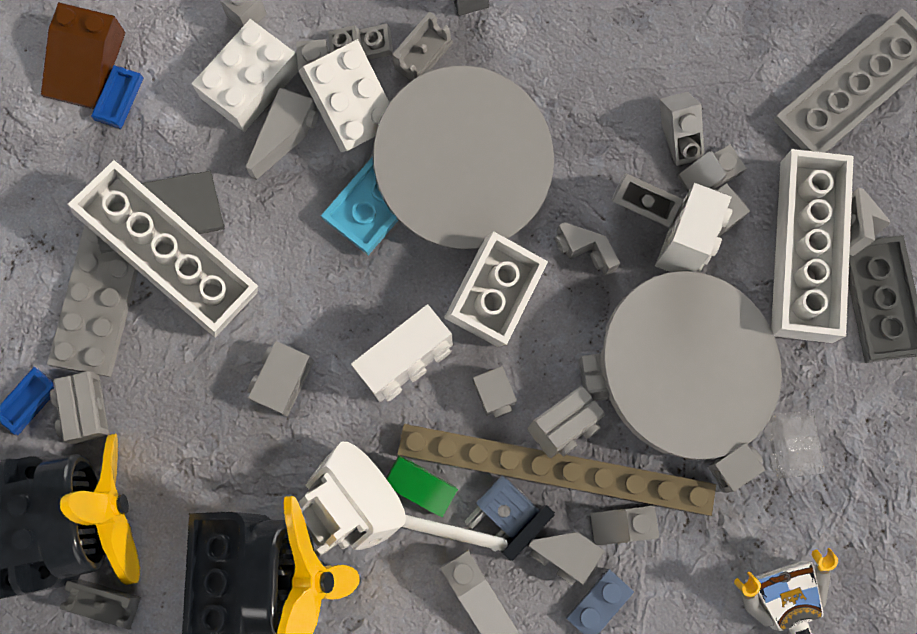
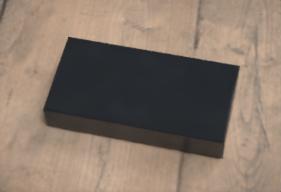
M544 505L501 553L508 560L513 561L555 516V512L548 505Z

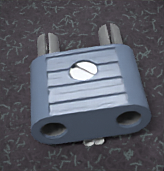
M502 475L476 502L478 507L465 520V523L468 525L482 510L483 512L469 525V528L473 529L487 514L501 528L495 536L501 537L506 533L502 538L507 540L511 537L514 539L540 510Z

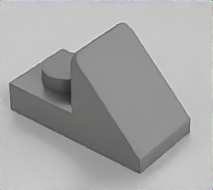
M730 144L716 153L712 151L707 152L681 172L678 178L687 192L690 191L694 183L707 188L714 186L718 188L744 173L747 168Z
M857 188L852 192L849 255L852 256L874 242L875 235L890 225L888 217L862 188Z
M655 506L590 513L593 541L596 545L628 543L659 538Z

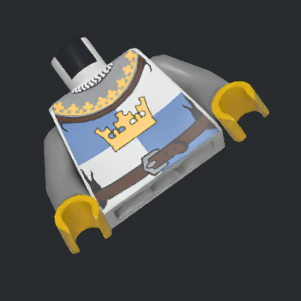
M827 548V555L822 558V555L816 549L811 553L812 558L816 562L815 565L812 562L800 561L758 576L747 572L749 578L745 580V584L738 578L734 580V584L741 591L745 610L763 626L771 627L777 631L789 629L790 634H812L808 622L823 617V608L826 606L831 570L838 564L837 556L830 548Z

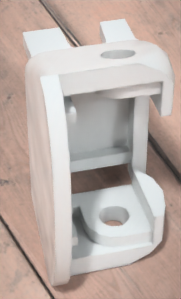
M340 442L323 460L306 484L309 491L298 502L307 530L318 546V549L315 551L317 558L337 544L341 549H345L350 545L353 550H362L375 546L387 540L406 521L404 508L390 483L371 459L358 447L349 442ZM357 527L358 530L349 535Z

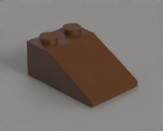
M58 2L48 29L41 95L43 97L90 109L95 108L115 64L126 33L114 15Z

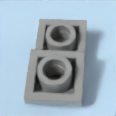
M387 23L361 30L356 25L328 31L330 53L358 39L367 59L393 54L391 30Z

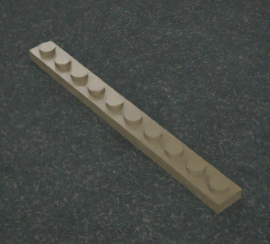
M408 424L403 425L398 455L402 457L712 516L716 484L569 455L562 457L561 454H557L553 458H549L543 450Z

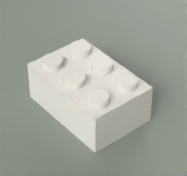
M249 19L193 81L192 85L200 99L245 132L274 100L279 88H284L298 72L297 55L293 50Z
M358 39L303 66L299 70L340 152L348 151L375 137L380 119L389 105V101Z
M694 183L668 230L655 266L669 272L697 271L700 273L704 264L707 265L711 256H715L720 247L722 238L717 236L722 227H726L731 217L732 209L728 208L731 196Z
M493 231L485 237L444 318L497 347L507 345L548 261Z
M427 304L352 362L351 365L379 402L384 399L390 401L401 393L402 389L400 386L409 379L412 382L416 381L427 372L425 367L433 360L438 363L451 353L449 348L453 345L452 333Z

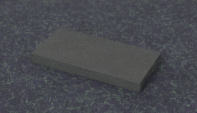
M211 170L141 183L198 234L225 229ZM97 236L101 254L115 251Z
M904 235L877 238L856 255H849L848 286L865 363L917 357V293Z

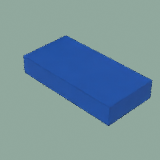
M114 65L91 115L93 120L122 129L144 79L140 73Z
M33 367L0 404V423L13 435H19L51 399L50 391L54 389L53 380L39 368Z

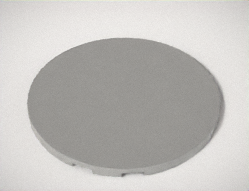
M449 66L425 73L408 83L398 92L380 119L373 144V169L378 189L391 213L409 231L427 242L451 249L480 248L485 237L493 231L505 238H509L520 231L536 215L551 185L554 151L552 138L544 116L535 102L521 87L503 75L491 70L474 66Z
M690 271L671 272L645 281L626 295L615 308L605 329L603 350H601L602 376L605 377L610 394L609 399L623 423L640 440L664 454H670L687 460H706L726 456L744 443L748 445L763 431L772 417L779 399L782 378L781 360L775 337L765 317L740 290L711 275Z

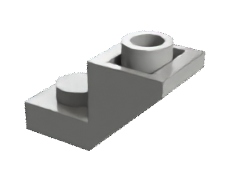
M565 222L558 226L555 241L561 253L566 252L569 259L592 250L590 256L596 269H602L605 276L617 270L620 262L606 236Z

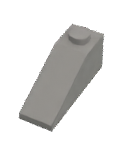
M279 88L245 167L251 178L257 180L307 136L310 128L313 129L315 127L319 113L312 98Z
M469 550L440 568L481 634H520Z

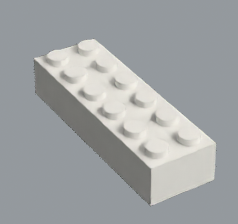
M791 149L780 163L771 330L774 337L834 343L846 337L853 156Z
M115 160L68 203L75 217L215 338L257 294V284Z

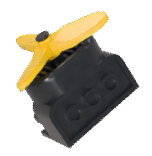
M116 433L108 435L106 438L100 479H98L96 471L89 460L79 454L59 458L28 456L0 461V599L64 587L67 581L78 580L80 575L97 571L102 566L106 555L122 583L125 585L138 583L140 577L139 558L132 537L131 527L124 515L128 513L129 504L127 497L124 494L118 495L116 490L118 438Z
M294 496L284 497L285 520H271L266 515L241 512L189 513L182 634H313L318 622L321 600L340 599L350 595L359 585V574L357 570L347 565L323 566L315 554L312 537L307 530L301 508Z

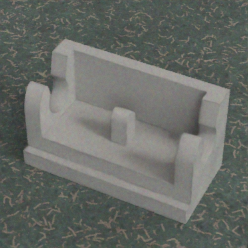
M429 11L392 54L394 69L410 81H413L429 67L432 68L453 44L448 26L445 25L443 29L440 28L437 24L436 16Z

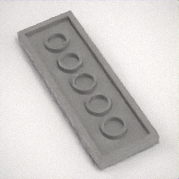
M901 9L783 109L773 121L802 150L826 153L917 74V22L905 10Z
M84 225L47 365L79 372L91 371L100 376L111 377L138 270L116 251L101 254L97 235L86 225Z

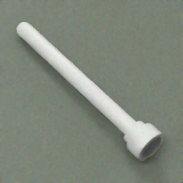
M405 515L406 521L402 526L403 528L503 551L508 546L507 540L502 537Z

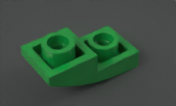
M398 455L386 477L395 492L440 517L444 516L458 491L456 486L429 473L425 468Z

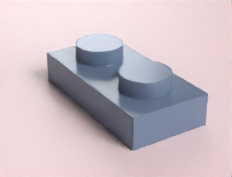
M607 569L567 615L566 619L582 634H599L634 591L610 569Z

